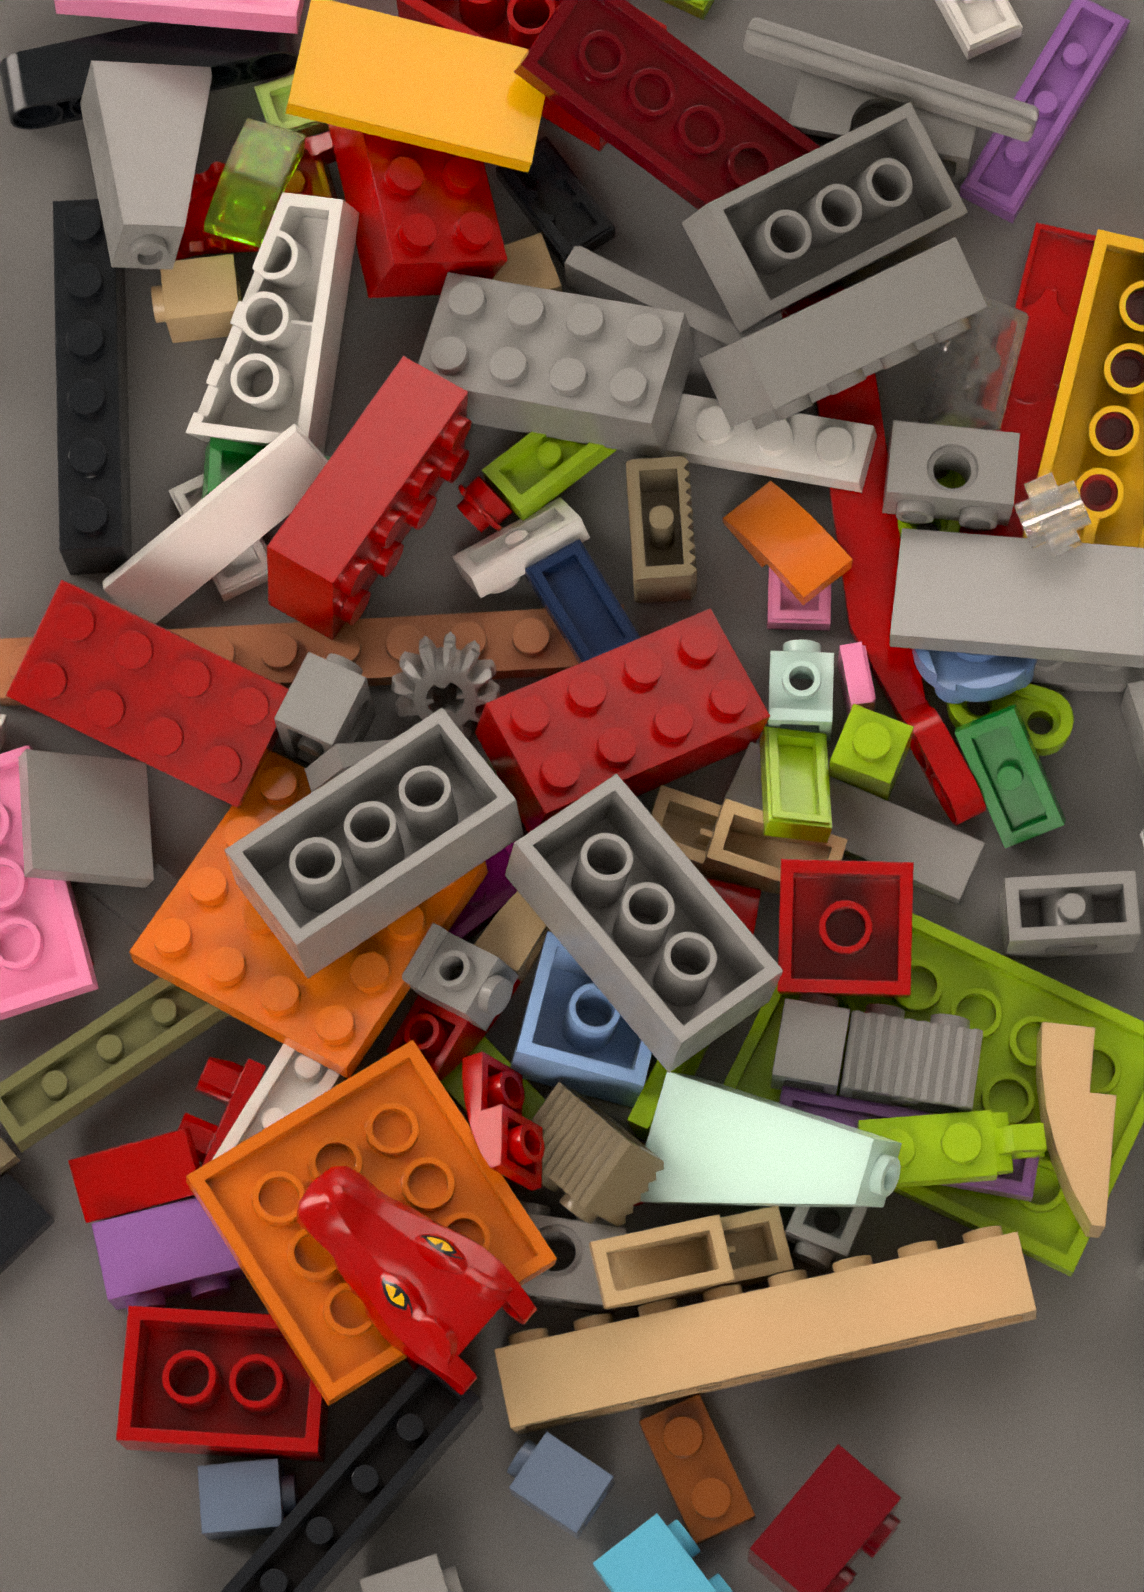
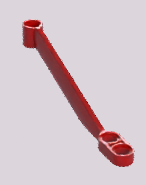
M837 283L781 312L782 319L840 292L844 288ZM873 373L858 384L816 401L819 417L873 425L877 435L862 493L828 487L836 542L853 559L852 568L842 575L849 630L856 643L862 642V646H866L870 669L898 721L914 727L910 749L944 812L956 826L985 812L986 805L980 788L937 711L925 698L922 676L914 663L912 648L890 647V630L901 538L896 514L882 513L888 452L876 374Z

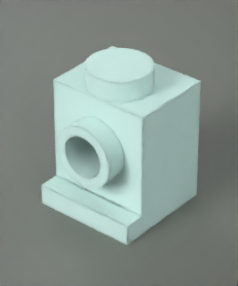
M802 639L785 642L783 644V651H770L768 713L770 718L767 727L824 733L827 736V740H830L833 720L834 653L821 652L820 643ZM790 679H812L813 685L806 690H797L792 687L789 681Z

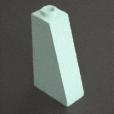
M667 1072L646 1142V1147L664 1161V1169L656 1172L655 1181L648 1183L649 1191L641 1194V1202L704 1206L883 1208L886 1197L894 1191L899 1180L901 1165L898 1155L902 1143L698 1076Z

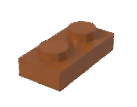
M700 1394L639 1421V1426L686 1529L697 1545L755 1519L756 1515Z

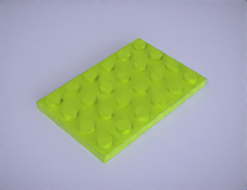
M912 913L910 998L830 996L838 1000V1007L850 1009L836 1095L839 1096L852 1011L859 1010L865 1013L866 1005L886 1004L899 1007L905 1011L904 1019L912 1018L917 1021L925 1020L930 1022L931 1015L933 1014L956 1015L970 1021L969 1029L982 1030L983 1037L972 1111L991 1110V1113L1008 1112L1009 1125L1041 1123L1036 1084L1037 1034L1042 1022L1094 1027L1095 1038L1090 1092L1116 1095L1109 1197L1144 1122V1021ZM777 983L770 1001L761 1007L723 1085L779 1103L782 1090L771 1088V1080L785 998L799 1000V995L779 994ZM1048 1148L1044 1152L1045 1156L1039 1157L1031 1202L942 1185L894 1189V1192L972 1230L989 1226H1001L1003 1235L1018 1232L1024 1255L1070 1277L1090 1238L1086 1237L1065 1199L1052 1166Z

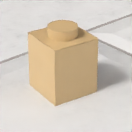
M226 254L177 260L174 262L173 269H160L162 285L151 286L153 312L156 323L166 322L172 343L228 337L233 326L230 324L238 301L242 302L240 278L234 255Z

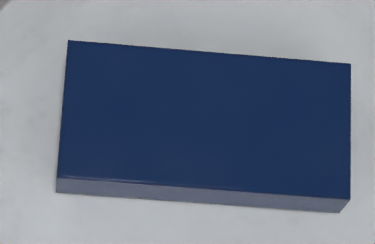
M580 539L525 569L527 580L579 664L641 638Z

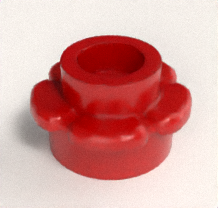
M479 475L467 487L460 484L458 491L464 496V499L456 505L460 512L481 533L490 525L496 531L503 529L501 523L513 510L497 495L493 488Z

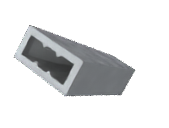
M91 61L80 107L111 267L173 269L187 219L212 81L211 67Z

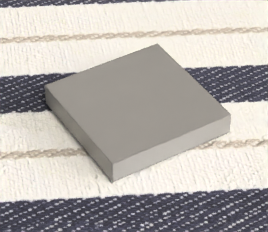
M26 749L19 756L25 877L146 888L154 880L146 763L136 760Z

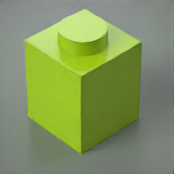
M853 704L830 759L829 776L888 801L910 749L914 727Z

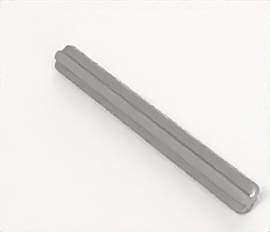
M759 17L751 20L744 36V50L749 54L905 104L911 102L915 107L1017 140L1029 141L1038 122L1039 109L1034 105Z

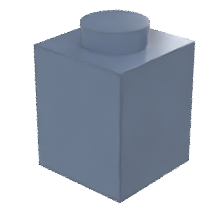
M547 1431L538 1445L528 1439L518 1451L507 1470V1473L515 1478L509 1487L511 1495L576 1539H579L615 1484L614 1476Z
M278 1458L197 1466L202 1534L209 1540L270 1535L299 1503L296 1475H285L284 1465Z

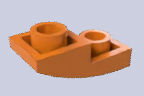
M772 481L768 482L723 517L722 522L759 565L762 568L768 565L803 606L852 568L853 559L802 506Z

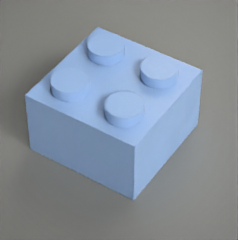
M547 931L537 961L510 1068L522 1074L523 1079L553 1087L560 1081L580 1094L633 1108L644 1087L652 1052L552 932Z

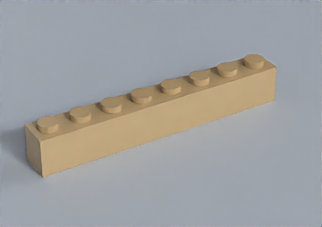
M1001 1226L979 1228L964 1233L962 1235L964 1244L938 1249L935 1240L922 1241L897 1249L899 1258L873 1264L871 1255L855 1256L833 1263L834 1273L808 1278L806 1270H793L767 1278L769 1287L743 1293L740 1284L726 1285L703 1292L704 1302L678 1308L676 1299H665L639 1306V1317L613 1322L612 1314H597L574 1321L575 1331L549 1337L547 1328H536L512 1334L509 1336L510 1346L494 1349L510 1428L520 1435L1036 1319L1037 1310L1018 1232L1003 1235Z

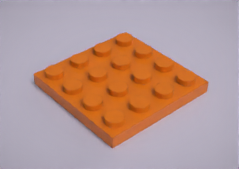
M270 751L241 807L231 806L129 953L135 964L348 1079L352 1076L411 988L402 980V974L431 925L435 923L447 931L450 930L487 875L486 861H484L307 979L237 886L225 853L226 848L311 793L305 773L306 768Z
M413 1040L186 1176V1183L328 1406L407 1358V1356L387 1342L369 1320L363 1302L349 1289L335 1266L333 1256L311 1234L302 1229L297 1222L298 1205L304 1192L318 1176L330 1167L346 1165L365 1176L378 1190L388 1197L400 1201L445 1227L466 1235L499 1259L521 1286L554 1266L557 1260L502 1174L491 1169L474 1139L471 1127Z

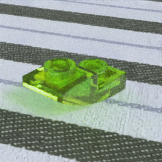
M247 118L218 182L204 222V232L260 248L282 192L285 191L304 154L306 135Z

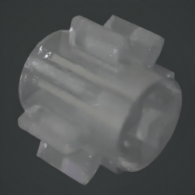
M1051 472L1025 483L1024 487L1029 499L1015 504L1014 507L1032 549L1048 543L1055 557L1081 546L1082 543L1077 530L1092 523L1074 480L1058 486Z

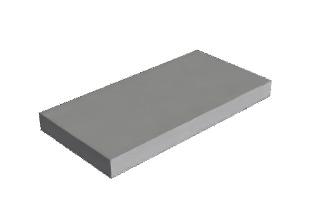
M902 528L890 630V647L1144 668V548Z

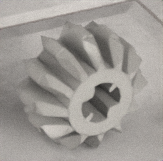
M451 631L445 635L443 647L436 648L433 641L424 636L419 640L420 655L404 651L400 656L399 666L403 672L393 675L391 690L400 695L399 699L396 700L395 710L399 717L414 716L412 720L413 727L440 708H443L468 739L472 735L471 720L479 723L485 704L500 696L499 684L491 680L496 675L495 662L492 659L478 660L480 645L476 640L468 643L462 650L456 649V636ZM450 682L456 684L457 690L447 687ZM435 686L444 689L443 692L435 691Z

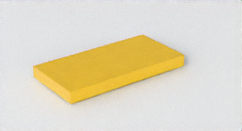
M311 0L285 114L528 173L533 160L545 95L514 73V70L529 49L332 0Z

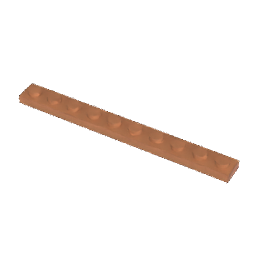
M546 609L359 619L354 625L345 622L333 641L301 622L167 629L290 688L308 652L324 659L327 658L328 654L333 653L351 660L362 668L363 672L361 675L367 678L368 686L392 685L393 675L403 672L399 666V661L404 651L420 655L419 640L424 636L432 640L436 648L443 647L444 637L450 631L456 636V649L462 650L468 643L476 640L480 645L478 660L492 659L495 662L496 675L492 679L551 676L579 664ZM33 637L0 639L1 706L24 705L5 695Z

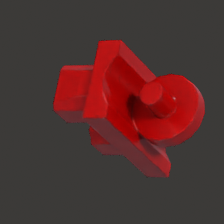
M209 1057L194 1091L225 1104V1110L218 1126L185 1112L177 1129L190 1128L201 1167L212 1161L260 1083L266 1065L249 1058L244 1066Z

